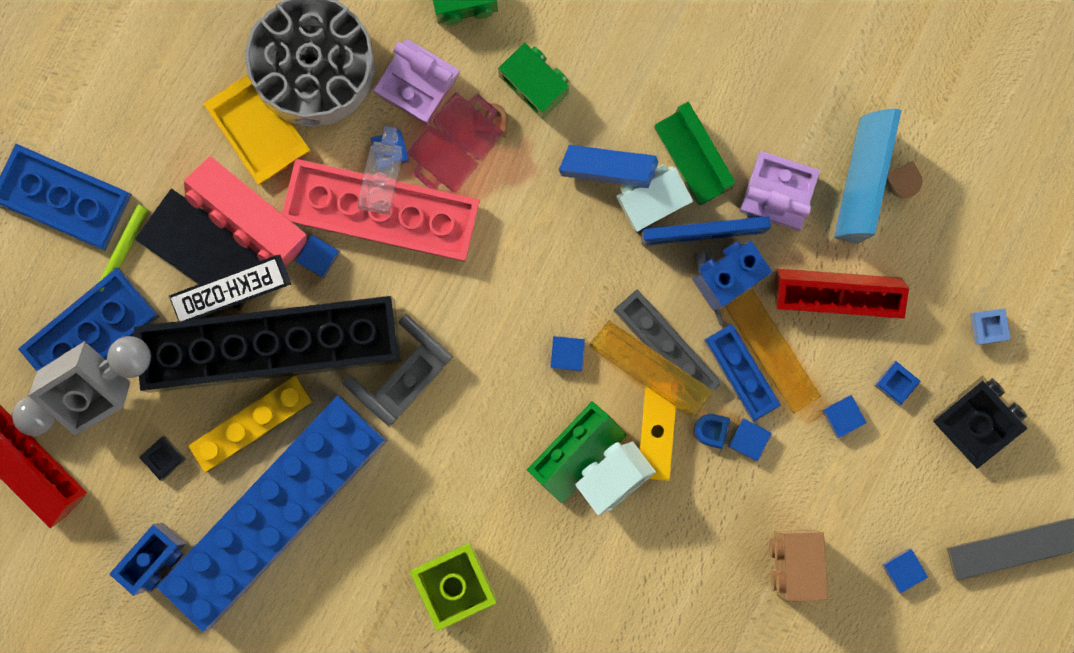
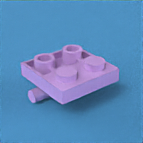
M406 38L403 43L399 41L395 45L393 52L396 55L373 91L374 94L428 125L459 76L460 71Z
M760 151L739 212L754 217L770 216V222L800 231L804 219L808 217L811 209L809 204L820 170Z

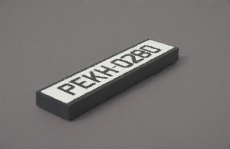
M279 254L171 294L169 298L178 321L194 320L289 286L291 281L282 257Z

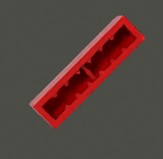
M776 268L775 303L777 309L905 319L909 287L900 277Z
M0 405V479L49 528H52L83 500L87 492L32 436L21 433L15 427L12 416Z

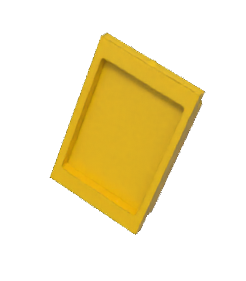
M248 74L203 103L258 186L282 170H285L295 162V159H300L311 152L294 125L286 122L265 106Z

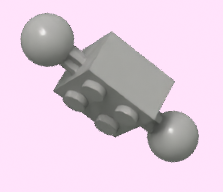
M121 337L112 343L108 350L107 360H105L85 341L37 371L29 395L18 401L13 409L12 420L15 427L25 435L39 436L46 433L53 426L56 419L76 436L124 407L130 386V381L126 378L137 377L148 368L151 360L148 346L137 337Z

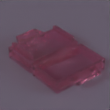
M455 92L432 120L434 125L429 124L407 151V154L418 162L413 175L430 189H435L443 183L452 192H457L479 165L475 160L482 161L504 134V131L492 122L494 116H496L497 109L479 94L467 101L459 93ZM476 101L490 112L488 117L473 106ZM435 126L440 127L444 132L442 133L441 130L437 129ZM467 151L474 156V159L471 155L467 154ZM423 167L437 178L434 183L420 172Z

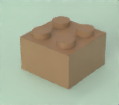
M816 530L774 531V538L769 540L770 557L775 558L776 571H771L772 590L777 591V596L786 601L828 600L824 532Z

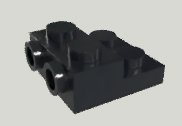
M981 376L958 395L957 400L933 418V422L976 469L1028 429L1027 423L1024 420L1028 417L1026 412L1016 402L1010 405L1002 397L1005 393L1002 386L994 378L987 381L984 376Z

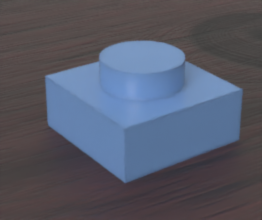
M1005 309L970 314L975 345L1011 340Z

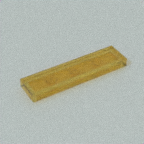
M753 289L725 306L792 413H796L821 397Z
M610 320L590 342L591 349L693 419H695L714 392Z

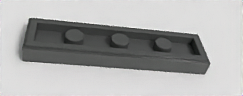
M638 289L613 310L697 405L722 384Z
M1067 518L947 547L954 578L960 580L1074 552V518Z

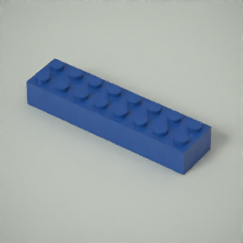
M336 396L156 587L202 632L211 629L388 440L343 397Z

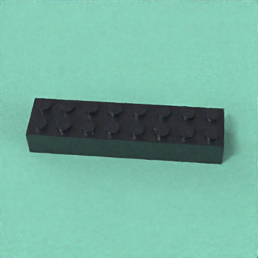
M392 296L134 327L135 337L146 343L151 354L148 368L143 374L139 375L140 391L148 393L402 362L395 299Z

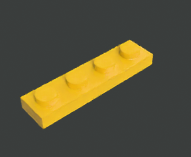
M294 376L188 445L203 471L208 473L313 404L314 401L299 378Z

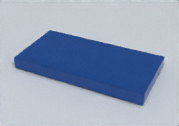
M15 144L0 175L1 206L106 251L132 196L127 191L18 144Z
M115 268L20 346L18 350L36 371L84 341L107 360L108 350L113 342L125 336L135 337L134 327L150 325L159 315L119 268Z

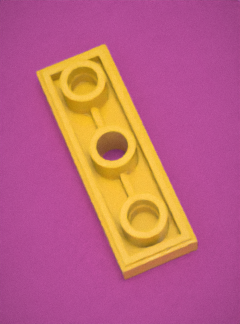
M645 383L639 450L656 471L649 479L670 480L678 385ZM654 426L662 428L663 433L661 437L656 438L652 435L651 430Z

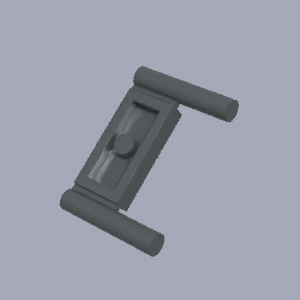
M405 314L398 323L421 345L375 396L351 375L342 383L344 387L388 427L403 414L453 358L450 352L408 314Z

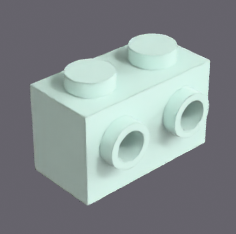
M665 164L656 168L649 188L623 185L620 187L622 193L616 195L630 225L635 231H639L693 202L676 167L670 166L667 168Z
M633 441L623 445L617 442L603 453L606 458L599 464L596 461L586 467L581 472L584 477L575 484L598 516L612 510L656 473Z

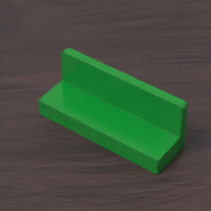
M689 101L678 106L673 115L655 124V131L698 205H703L733 188L736 183Z
M591 401L528 467L527 471L560 503H564L577 489L575 484L584 477L581 472L590 464L596 461L599 464L606 457L603 453L615 443H621L627 434L604 410Z

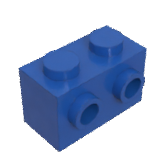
M752 240L742 245L739 241H736L723 250L725 254L723 258L717 262L712 258L697 268L700 274L692 278L712 310L724 307L772 273V270Z
M164 523L153 524L109 575L133 596L145 591L150 593L161 582L162 578L159 576L167 566L172 568L182 558L184 554L181 550L187 543Z

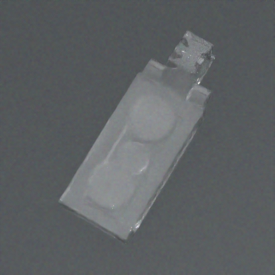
M385 126L381 143L374 141L373 146H370L358 200V209L390 215L402 161V146L396 145L398 133L395 127Z

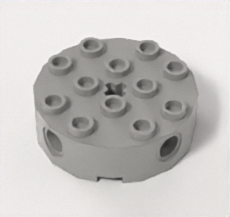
M283 0L277 3L275 8L268 11L263 18H259L251 29L245 57L248 77L269 110L286 122L306 127L334 124L357 110L370 93L376 69L370 36L362 22H360L355 14L349 11V8L338 0ZM311 58H316V61H313L312 64H310V65H307V64H306V63H310Z

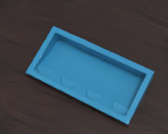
M896 108L868 113L859 119L834 238L859 244L875 235L902 110Z

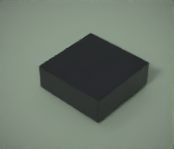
M162 436L139 457L159 481H163L186 460L166 436Z

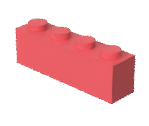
M209 156L184 180L185 198L193 207L197 209L201 207L205 210L216 226L227 228L233 233V238L244 248L250 247L257 253L260 261L280 254L286 267L306 245L307 234L213 157Z

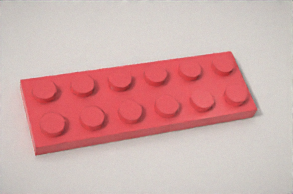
M295 159L282 215L293 224L466 262L480 200Z

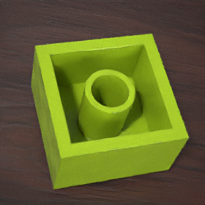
M471 541L409 571L436 631L497 603L498 599Z

